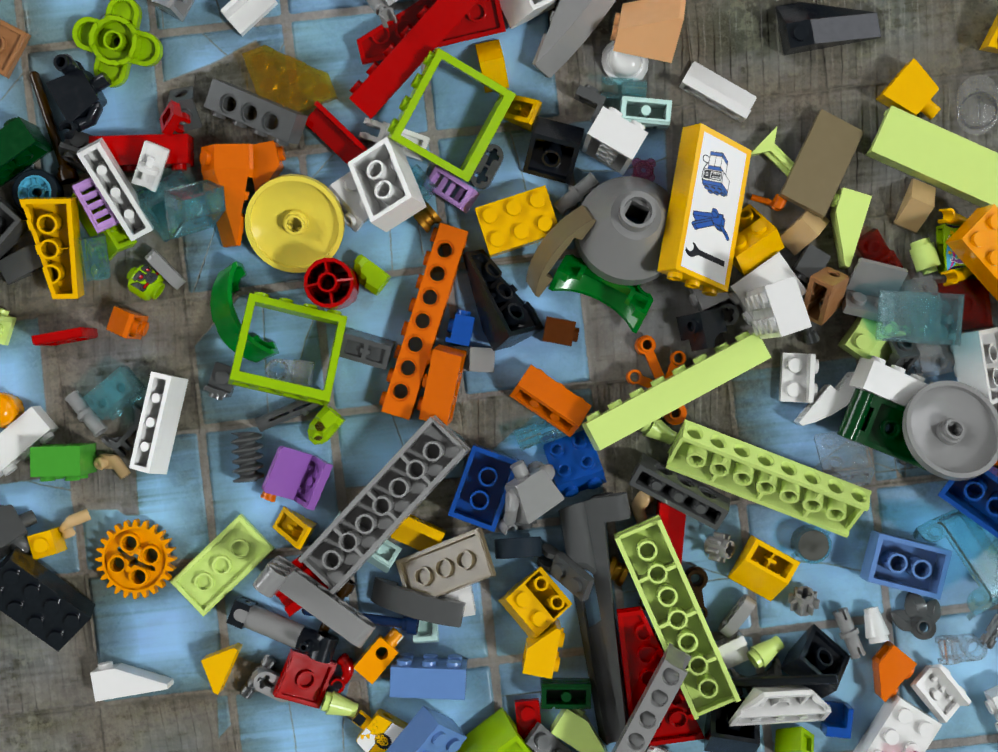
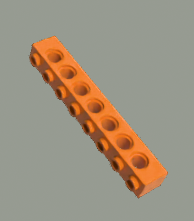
M440 223L438 228L434 227L430 238V241L434 242L431 251H426L423 261L426 269L424 275L419 274L415 287L419 289L417 298L412 297L408 311L412 312L409 322L405 321L403 324L401 335H404L402 345H397L394 353V358L397 359L395 368H390L386 381L390 382L387 392H382L379 405L382 406V412L407 420L412 418L422 381L428 367V354L434 348L469 236V232L443 223ZM445 244L451 246L452 253L450 256L441 257L438 254L440 246ZM435 268H442L445 272L443 279L440 281H435L431 278V272ZM426 292H436L437 300L434 304L429 305L425 303L424 295ZM421 314L428 315L430 319L429 325L425 328H420L416 322ZM415 337L420 338L422 341V348L417 352L412 351L409 347L410 340ZM406 361H412L415 365V371L411 375H406L402 371V365ZM399 384L407 387L408 393L404 398H399L395 394V388Z

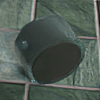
M814 525L798 527L791 537V549L794 552L791 554L792 557H798L810 564L824 561L832 549V541L828 536L831 534L830 531H824Z

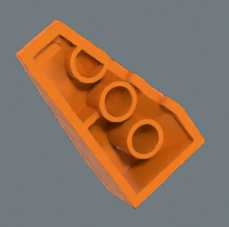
M212 144L201 147L199 156L201 173L222 245L226 248L241 246L245 215L242 209L245 200L249 199L250 193L246 191L248 177L252 178L254 169L253 144Z

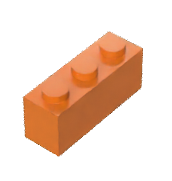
M441 344L430 350L427 358V364L430 365L429 372L425 373L422 381V387L425 388L424 396L419 398L417 410L420 411V420L427 421L431 416L436 415L447 426L450 424L454 415L467 351Z
M533 365L529 366L510 394V397L569 437L580 427L592 407L582 397L575 395L565 388L563 384L556 382L541 369Z

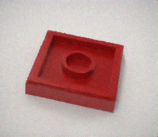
M78 327L31 337L32 343L35 346H56L95 339L98 337L97 328Z
M291 648L274 689V697L319 709L337 667V662L331 660L328 664L311 659L307 653Z

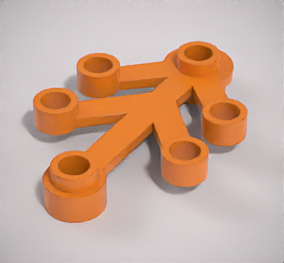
M648 335L639 337L634 345L636 352L640 355H645L654 379L664 376L654 352L656 348L655 340ZM645 340L650 343L648 350L643 347ZM675 351L671 353L670 364L664 376L665 379L673 375V369L685 363L686 355L684 352ZM676 354H679L682 358L679 363L674 359ZM630 370L626 374V380L629 384H638L645 388L652 386L650 382L653 380L643 376L639 370ZM632 373H636L638 376L636 382H633L630 378ZM684 405L677 409L679 411L677 417H673L672 412L663 416L664 420L671 425L681 424L687 416V410Z

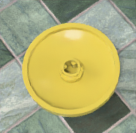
M286 174L267 181L254 193L245 213V230L251 247L264 262L281 271L303 273L315 261L323 258H332L335 255L344 236L345 219L338 199L327 186L309 176Z

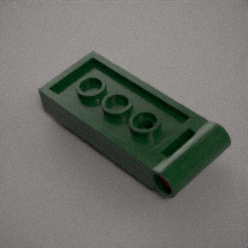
M855 388L837 435L926 470L912 456L904 440L902 419L905 407ZM889 424V430L886 432L885 428Z

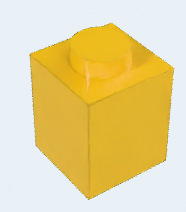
M59 527L27 536L32 557L35 560L67 550L65 539L62 537V532H59Z

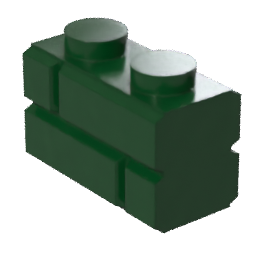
M541 678V709H552L553 707L555 709H591L590 678Z

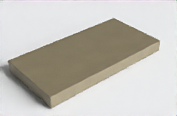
M823 109L819 110L779 196L821 219L825 217L864 131Z
M482 528L473 529L395 561L403 587L438 598L496 576Z

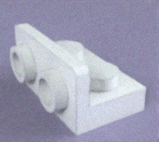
M781 353L779 401L814 402V398H817L818 385L814 383L815 374L819 371V360L816 359V354Z

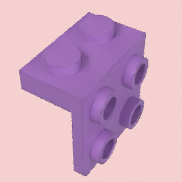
M280 446L263 482L262 490L268 494L294 500L304 508L314 511L333 465L316 455Z

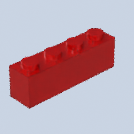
M166 134L89 136V144L102 137L121 169L126 173H135L142 147L146 140L170 149L165 168H172V171H187V167H194V138L189 134H172L171 136Z

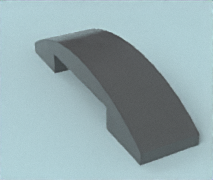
M378 576L375 577L370 600L375 604L414 619L439 625L461 627L465 602L445 596L438 598L398 586V582Z

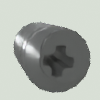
M257 432L231 433L238 436L237 439L231 441V444L239 447L232 450V454L239 455V458L232 460L233 464L239 465V468L232 470V473L240 475L233 482H255L263 478L264 473L257 471L264 467L263 463L257 462L258 459L263 458V454L256 452V450L263 447V444L256 442L263 435Z

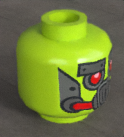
M146 264L138 268L133 267L126 277L128 279V290L145 301L157 299L165 288L164 278L155 269Z

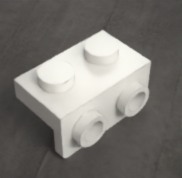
M350 171L332 183L329 189L336 196L342 207L345 224L357 232L369 220V217Z
M942 664L926 665L910 684L940 723H947L960 706H969L972 702L966 695V691L958 685L951 676L950 671Z

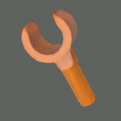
M752 194L750 199L766 204L774 211H781L787 202L779 194H776L773 200Z

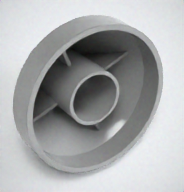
M633 176L613 178L595 187L584 199L582 205L587 207L596 219V222L583 240L575 238L577 250L586 266L600 278L618 285H640L661 276L662 273L658 272L657 269L671 195L660 185L650 180ZM626 216L635 217L638 220H640L642 224H636L628 220Z

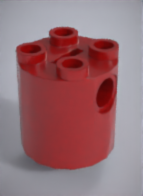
M323 258L315 261L307 269L304 276V289L308 298L314 304L326 309L341 310L356 301L359 293V279L356 272L344 262L335 258Z

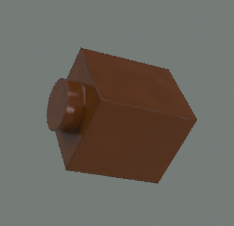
M547 316L542 341L571 347L572 342H577L579 328L575 327L576 322Z

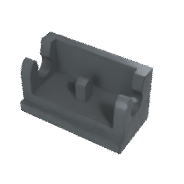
M349 328L344 333L339 357L386 370L396 341Z

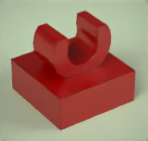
M172 100L159 118L162 133L169 136L174 131L181 134L185 132L184 126L179 124L180 122L188 124L191 122L190 116L181 111L180 104Z

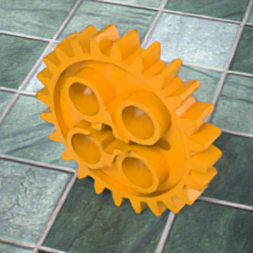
M135 519L132 524L129 520L123 522V526L120 523L114 525L115 531L108 530L106 532L109 538L104 537L100 540L105 546L96 549L102 553V556L95 558V561L102 562V566L96 570L104 571L105 574L100 579L105 580L108 578L107 588L113 585L116 586L114 594L123 590L124 598H127L131 593L133 599L139 598L140 593L146 598L150 592L152 594L159 592L158 587L164 588L166 586L164 580L172 579V575L168 571L176 569L170 563L175 561L177 557L172 556L170 552L174 551L176 547L168 546L172 537L164 539L163 536L166 530L157 532L159 524H154L150 528L149 520H145L142 525L139 519ZM129 536L136 540L135 548L129 546ZM118 547H120L124 552H120L118 550ZM150 548L154 549L157 552V560H153L150 558ZM135 554L138 555L137 560L140 561L138 563L134 562L136 558L133 555ZM117 557L123 560V569L117 567ZM148 565H152L153 567H155V570L153 571L152 568ZM137 570L144 572L145 581L137 578Z

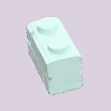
M622 96L619 111L623 114L622 118L629 122L635 120L644 125L645 128L650 129L656 127V129L667 130L670 126L672 100Z

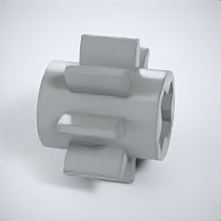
M715 531L713 536L707 537L704 543V551L710 554L709 560L725 563L726 559H730L733 556L735 544L730 540L731 535Z
M808 586L794 587V594L789 593L788 603L791 604L790 611H794L801 617L812 616L814 609H819L820 600L817 599V591H813Z

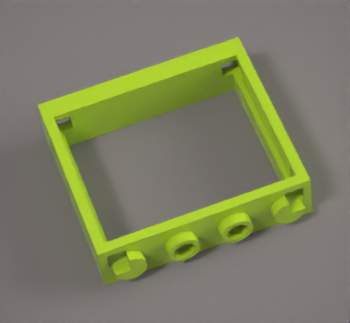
M436 48L433 52L429 51L427 57H425L423 64L426 66L422 74L417 73L411 83L413 90L409 97L406 95L399 106V109L402 111L398 118H393L387 130L390 132L388 137L463 181L469 182L516 94L440 48ZM441 60L499 94L460 169L401 136Z
M263 292L249 293L228 384L326 406L330 402L347 316H343L337 310H319L317 306L312 304H303V306L294 304V301L288 298H279V300L269 298V295ZM254 306L337 325L323 390L240 371Z

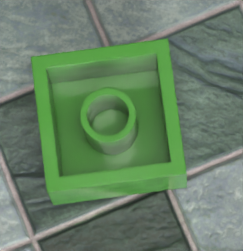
M96 443L45 444L30 447V477H40L41 482L56 481V479H64V477L65 481H77L82 478H88V474L97 472L94 466Z

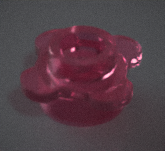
M652 158L648 160L633 159L631 163L633 174L631 176L653 182L655 180V175L653 174L654 167L656 166L655 160ZM645 168L646 172L643 173L641 169Z

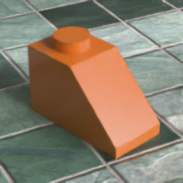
M274 140L253 144L254 169L252 179L255 192L267 181L278 177L284 169L283 161L286 160L284 148L279 146Z

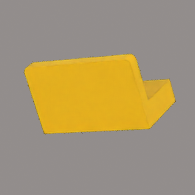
M410 514L394 531L391 538L421 551L441 543L446 530Z

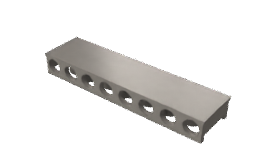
M436 415L431 416L303 553L298 561L304 563L330 589V592L335 594L464 458L471 448Z
M669 643L611 752L646 751L688 674V671L685 669L692 657L691 655Z

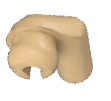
M104 453L94 460L96 469H114L121 480L131 474L118 455Z
M642 491L637 493L631 503L636 524L647 520L645 509L654 500V497Z
M84 509L67 516L59 527V532H62L64 539L75 536L76 532L73 527L91 520L88 510Z

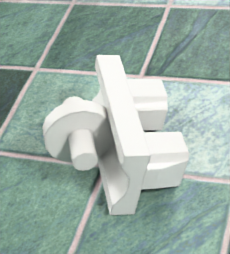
M148 140L144 141L131 183L156 192L170 149Z

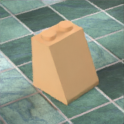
M638 0L623 3L621 12H616L610 38V40L615 41L613 51L672 63L684 21L686 0Z

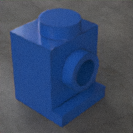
M457 309L455 318H450L447 332L451 333V338L446 337L445 342L470 347L475 317H470L471 312Z

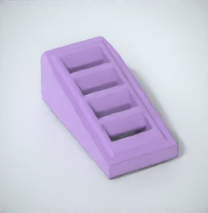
M437 165L423 184L424 187L465 214L479 196V193L474 188ZM443 175L444 178L442 179L438 187L435 188V183L437 182L439 177ZM449 180L452 181L446 192L443 193L442 191L446 187ZM460 186V189L455 195V197L451 198L456 188Z
M91 177L72 186L76 198L97 234L120 224ZM91 188L95 189L85 195H82L83 192ZM97 196H99L100 198L99 200L89 205L86 203V201H89ZM103 205L105 206V209L95 214H92V210L97 209ZM107 214L110 215L111 218L101 223H97V219Z

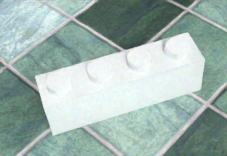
M101 137L80 148L77 156L131 242L153 231L155 222L104 139Z
M871 356V359L860 357L849 384L852 387L867 391L903 407H906L909 400L918 391L929 385L924 383V377L913 373L909 376L905 374L906 369L896 365L886 366V360L876 356Z
M151 371L129 465L130 469L149 474H167L188 379Z
M31 406L0 433V478L3 475L8 476L18 468L16 464L22 459L25 461L30 458V447L40 444L44 445L54 438L55 435L53 433L59 427L41 406Z

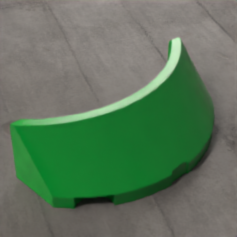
M573 254L565 255L549 287L551 291L577 292L601 301L617 312L634 333H637L653 302L651 294L644 292L640 285L628 286L608 282L593 273L583 262L582 258H577Z
M237 261L218 273L212 287L210 301L212 320L215 323L217 332L225 344L234 352L242 324L234 308L232 294L241 291L239 282L241 278L247 275L243 264ZM248 334L243 358L257 363L279 354L275 342H265L259 335L251 337Z

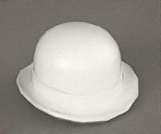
M611 41L604 48L601 58L603 70L608 77L622 85H632L642 80L648 71V58L613 51L615 41Z

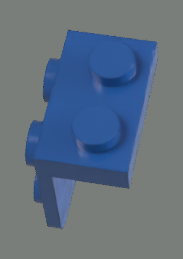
M584 430L574 433L571 437L565 436L544 444L543 449L547 461L555 469L554 480L563 497H573L580 491L596 489L603 483H606L604 470L597 451L594 450Z

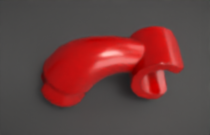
M343 653L337 659V663L342 669V676L335 677L330 685L332 686L336 681L342 683V688L337 693H341L354 673V662L347 653Z

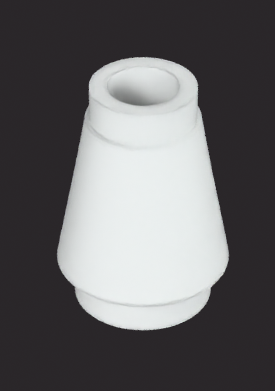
M878 606L863 609L865 638L868 639L869 644L889 641L888 635L890 632Z

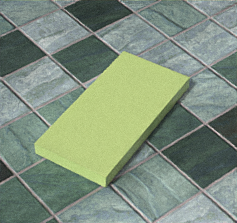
M241 513L170 582L204 617L275 548Z

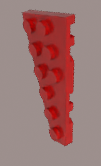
M419 0L395 15L397 23L395 21H388V28H384L381 24L357 39L362 65L384 60L386 57L382 53L391 43L397 45L403 39L399 34L408 24L414 27L419 21L416 17L425 5L431 8L436 0ZM479 0L437 47L506 32L500 1Z
M641 606L616 609L629 718L664 654ZM679 688L649 746L705 739L697 720L694 719L681 688Z

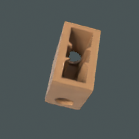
M825 267L810 276L804 298V304L810 321L822 326L841 306L849 281L848 275L831 267Z

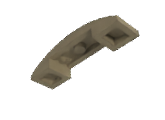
M586 206L578 207L560 220L545 236L535 251L526 277V282L535 296L540 297L553 278L549 271L573 239L583 240L595 224L596 219Z

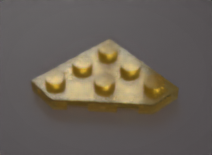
M266 45L242 53L257 95L300 113L316 107L314 105L316 101L325 104L338 99L329 74L322 70L315 69Z

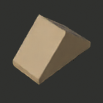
M913 178L893 224L917 233L935 207L936 187Z
M805 211L780 235L783 245L795 256L820 235L830 220L826 216L821 219Z

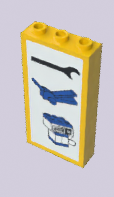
M702 123L683 127L657 271L667 275L669 280L685 283L684 286L687 288L701 290L703 295L717 296V293L728 292L752 150Z

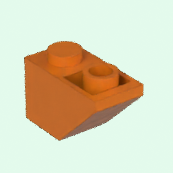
M114 306L106 330L127 339H141L148 331L149 322L147 321L149 317Z
M886 641L872 657L874 690L885 702L897 694L899 685L913 675L914 668L917 663L889 641Z

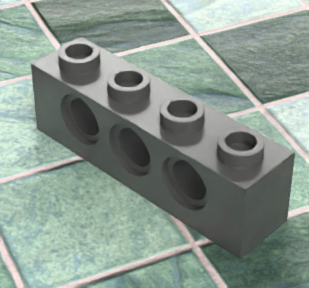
M212 79L204 104L205 108L212 110L213 116L225 120L226 117L233 119L232 124L242 128L250 126L254 128L253 133L263 137L273 136L275 137L274 142L284 146H288L289 143L299 144L308 118L305 114L227 81ZM234 100H235V101H236V107H235V109L233 110V102H234ZM256 109V110H257V116H256V118L254 119V117H253V112H254V110ZM277 117V119H278V125H277V127L275 128V126H274V120H275V118Z
M643 453L632 472L629 485L717 531L729 512L730 498L690 477L666 469L665 464Z

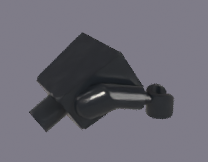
M59 54L54 58L53 63L55 68L63 73L64 76L48 81L46 85L66 119L59 124V131L70 129V131L64 134V138L72 139L74 131L81 132L97 124L103 112V107L107 104V99L102 90L112 85L105 72L94 77L91 72L84 69L80 62L75 61L71 55Z

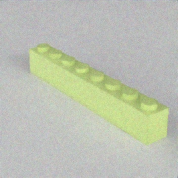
M748 330L735 336L736 341L730 345L724 342L714 348L715 353L709 356L704 353L694 358V364L686 368L685 364L672 370V376L666 379L664 376H661L651 381L652 386L643 390L640 387L629 393L631 398L623 402L621 399H618L608 404L609 410L600 413L598 410L586 416L587 421L581 425L594 450L599 451L772 358L763 340L760 339L759 335L756 336L755 333L749 334Z

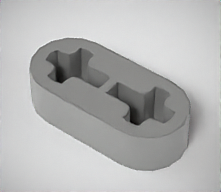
M154 248L144 257L176 290L186 282L182 275Z
M747 594L743 595L722 620L718 631L727 638L732 637L752 613L757 602Z
M260 667L252 673L251 682L258 692L279 702H288V700L280 699L273 695L281 674L266 667ZM266 676L271 683L269 684L263 681L260 684L258 679L260 677L264 678Z

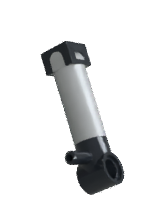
M240 597L234 601L226 623L240 629H250L303 653H307L315 661L327 664L331 662L339 641L337 636L325 631L314 630L257 606V602L248 598Z

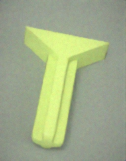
M776 127L751 152V156L764 154L788 177L794 162L775 144Z

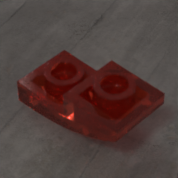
M873 228L859 238L857 249L863 258L903 268L895 252L888 248L878 229Z

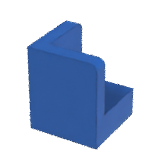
M825 701L831 707L832 712L824 721H821L820 730L828 737L851 739L854 709L848 703Z

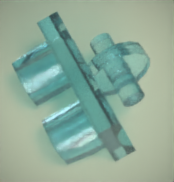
M102 233L93 237L79 238L84 279L86 281H99L111 277L106 236Z

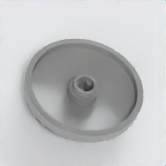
M938 381L925 386L909 400L902 419L904 440L912 456L927 471L944 479L963 481L985 473L997 462L998 412L981 392L961 382Z

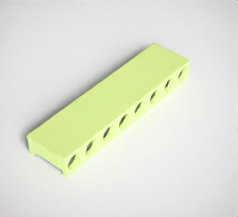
M892 105L885 111L882 123L866 156L977 206L985 207L995 204L998 207L997 152Z
M686 419L668 450L666 469L846 538L864 511H868L870 507L871 490Z
M659 514L614 533L615 541L664 652L669 643H671L674 647L692 656L685 669L688 671V674L680 688L694 719H699V716L734 701H741Z

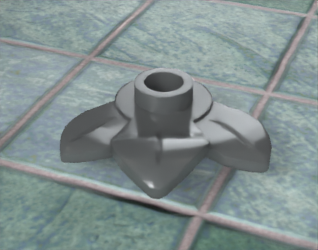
M908 592L904 603L905 610L891 611L893 622L899 629L911 631L920 640L930 639L936 632L935 623L941 617L940 604L937 599L926 603L920 595ZM921 623L927 624L928 630L926 632L920 630L919 626Z

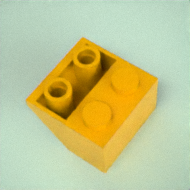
M751 204L744 207L741 212L733 266L745 276L785 248L777 228Z
M750 535L727 577L772 601L789 584L800 562L757 537Z
M541 566L516 583L498 600L529 638L538 637L572 605L571 601Z
M556 619L538 637L526 638L522 659L523 674L552 679L553 672H558L560 665L558 647H563L565 638L564 628L561 627L560 620Z

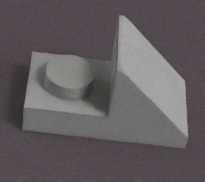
M449 346L467 351L463 371L494 373L495 351L492 348Z

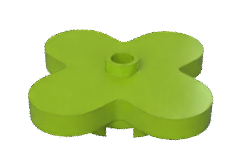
M111 0L107 6L105 18L100 20L92 17H83L74 24L72 29V37L75 44L79 48L96 55L94 75L97 76L105 72L111 80L112 85L109 86L111 88L120 87L127 81L132 64L152 67L159 63L163 56L161 41L150 33L140 31L142 10L135 0ZM118 39H120V43L117 46L116 42Z

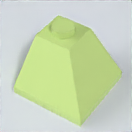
M857 317L838 346L857 360L860 357L871 359V356H876L887 362L889 356L893 353L888 340L891 337L904 336L907 333L893 323L890 325Z

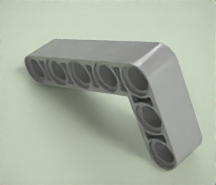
M280 555L276 556L265 566L253 583V587L258 592L269 598H272L278 591L282 592L356 647L362 648L376 628V625L370 619L337 595L332 594L329 589Z

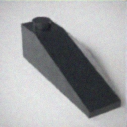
M806 2L775 7L784 56L881 38L878 14L876 12Z
M483 249L463 254L482 330L493 351L512 347L544 329L531 304L528 301L524 303L515 293L518 289L513 284L511 286L508 285L501 277L502 271Z

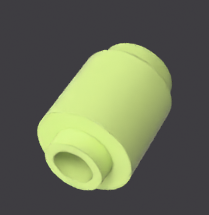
M928 237L910 243L911 250L909 252L916 272H922L924 276L938 271L937 266L941 265L934 242L931 243Z

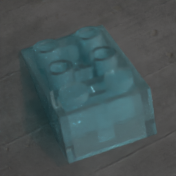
M880 290L875 340L960 346L965 295Z

